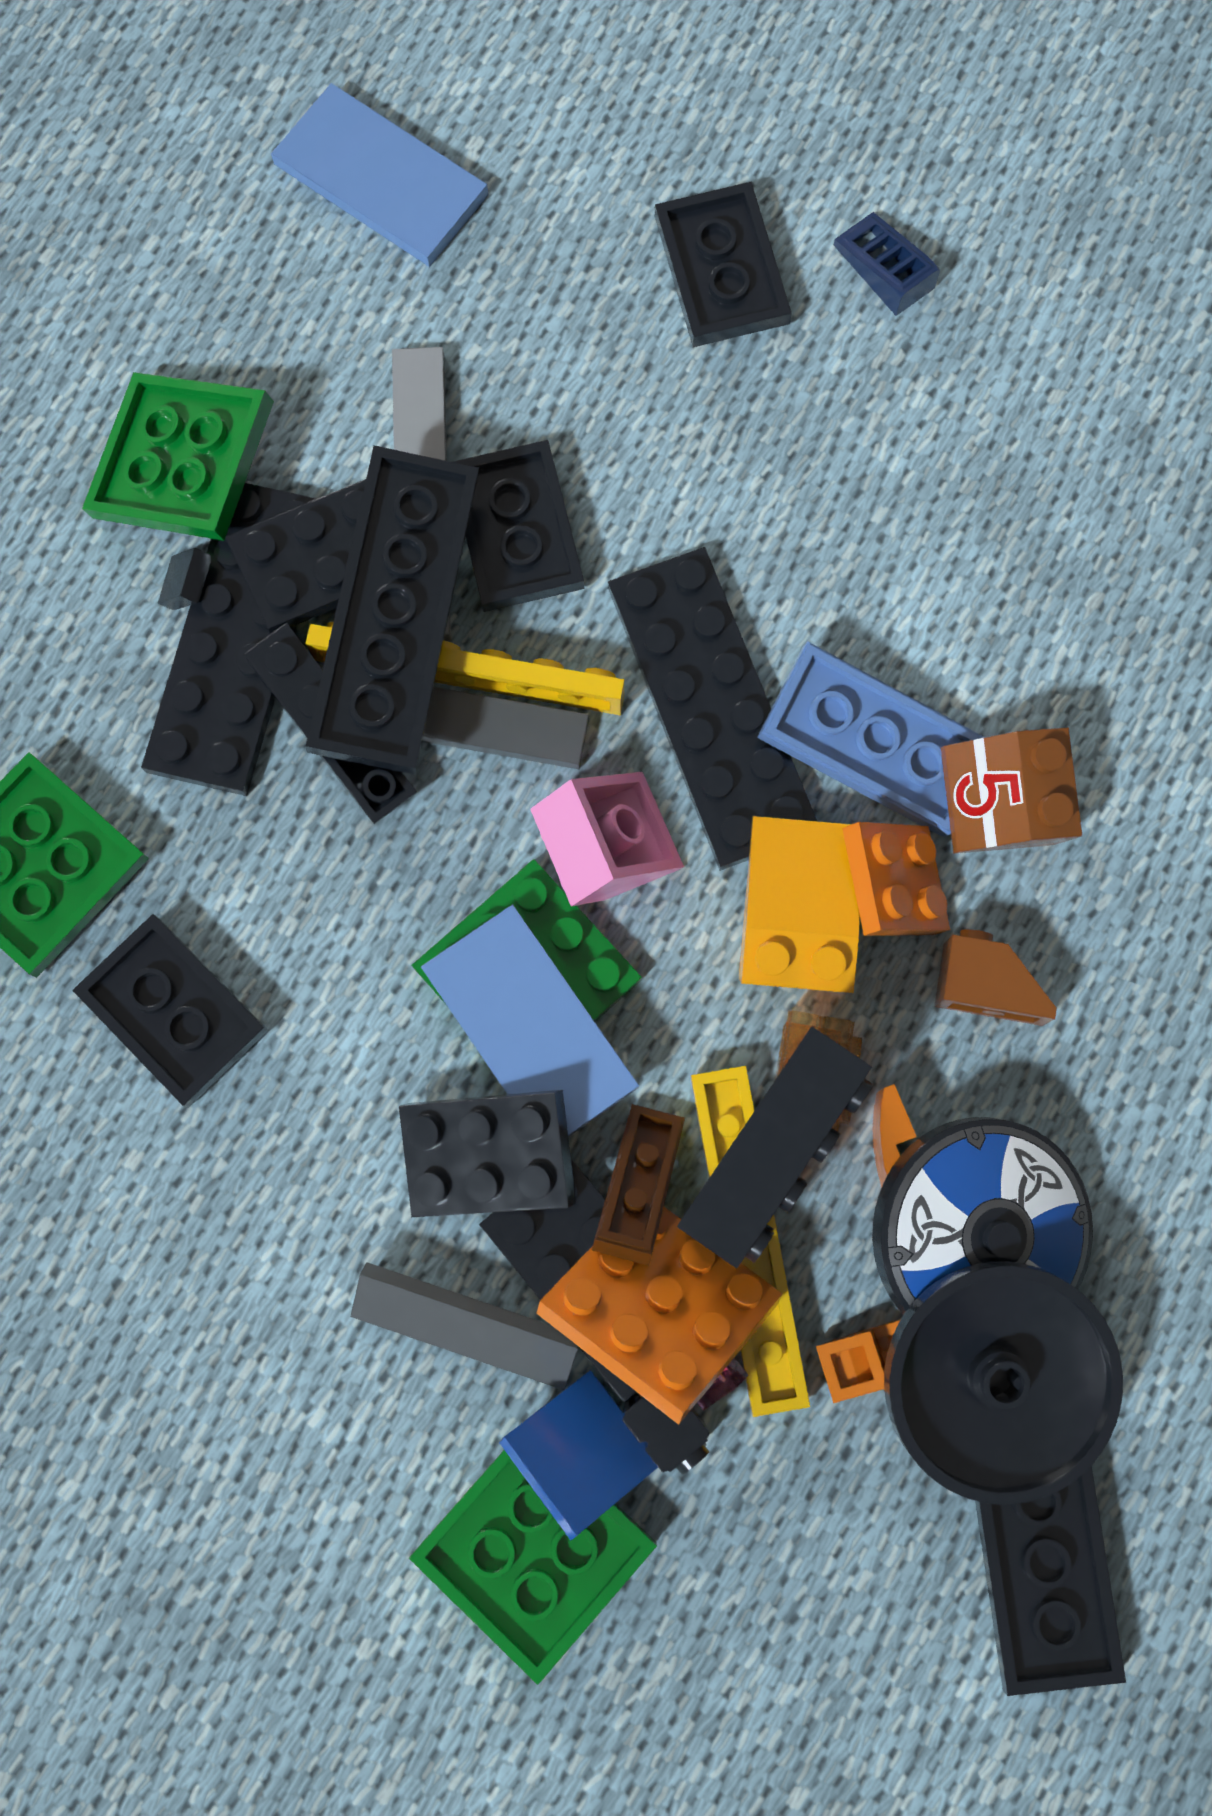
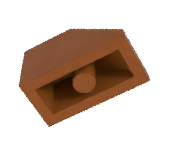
M972 929L961 930L960 935L953 934L943 944L934 1007L1044 1026L1055 1020L1056 1006L1009 944L994 942L991 933Z

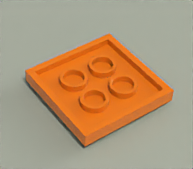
M663 1207L649 1266L592 1251V1246L539 1301L536 1314L679 1425L776 1308L783 1293L742 1263L736 1269L679 1229L677 1225L681 1219Z

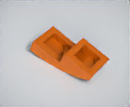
M895 1084L885 1087L876 1093L873 1111V1148L881 1188L892 1166L900 1157L896 1145L917 1137Z
M901 1319L816 1346L833 1403L884 1389L886 1356L893 1334Z

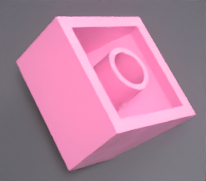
M643 772L571 779L530 809L571 907L607 900L684 867Z

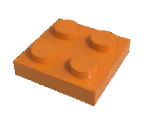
M857 822L842 828L864 936L936 935L951 930L947 915V899L941 887L935 859L936 847L931 839L929 826Z

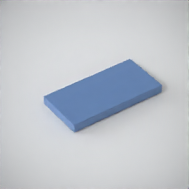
M330 83L271 153L274 165L428 267L432 265L489 195L486 183L332 83Z
M807 641L802 647L757 738L921 826H929L930 831L947 837L951 834L941 747L985 737Z
M513 904L421 966L507 1094L563 1090L568 1137L639 1088L638 1083Z

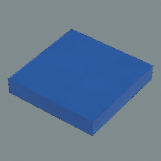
M591 1370L504 1436L499 1442L570 1541L658 1468L645 1451V1442L639 1443L622 1421V1411Z

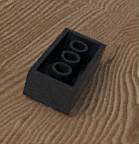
M811 1026L677 1227L736 1269L745 1257L755 1263L774 1235L772 1232L773 1228L768 1225V1222L778 1207L788 1213L808 1183L800 1177V1174L810 1159L814 1158L820 1163L823 1162L841 1135L832 1127L843 1110L855 1113L874 1086L872 1082L865 1078L872 1066Z

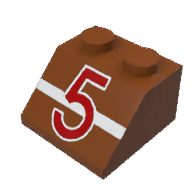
M1069 728L1016 731L941 747L953 854L1050 846L1083 836Z

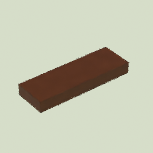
M635 1104L631 1105L592 1251L649 1266L685 1122L684 1117Z

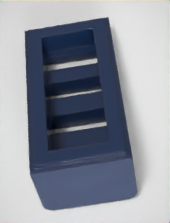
M874 212L834 239L833 245L895 316L935 289L940 273L938 266L925 253ZM870 230L876 236L861 248L854 243ZM882 245L887 249L876 258L869 255ZM893 258L898 261L897 264L888 270L883 267ZM907 271L910 275L900 281L897 276Z

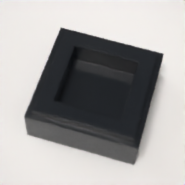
M197 548L173 555L158 604L171 610L197 604L207 576L211 555Z

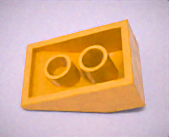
M753 816L739 967V980L741 984L854 993L860 914L842 828L852 824Z

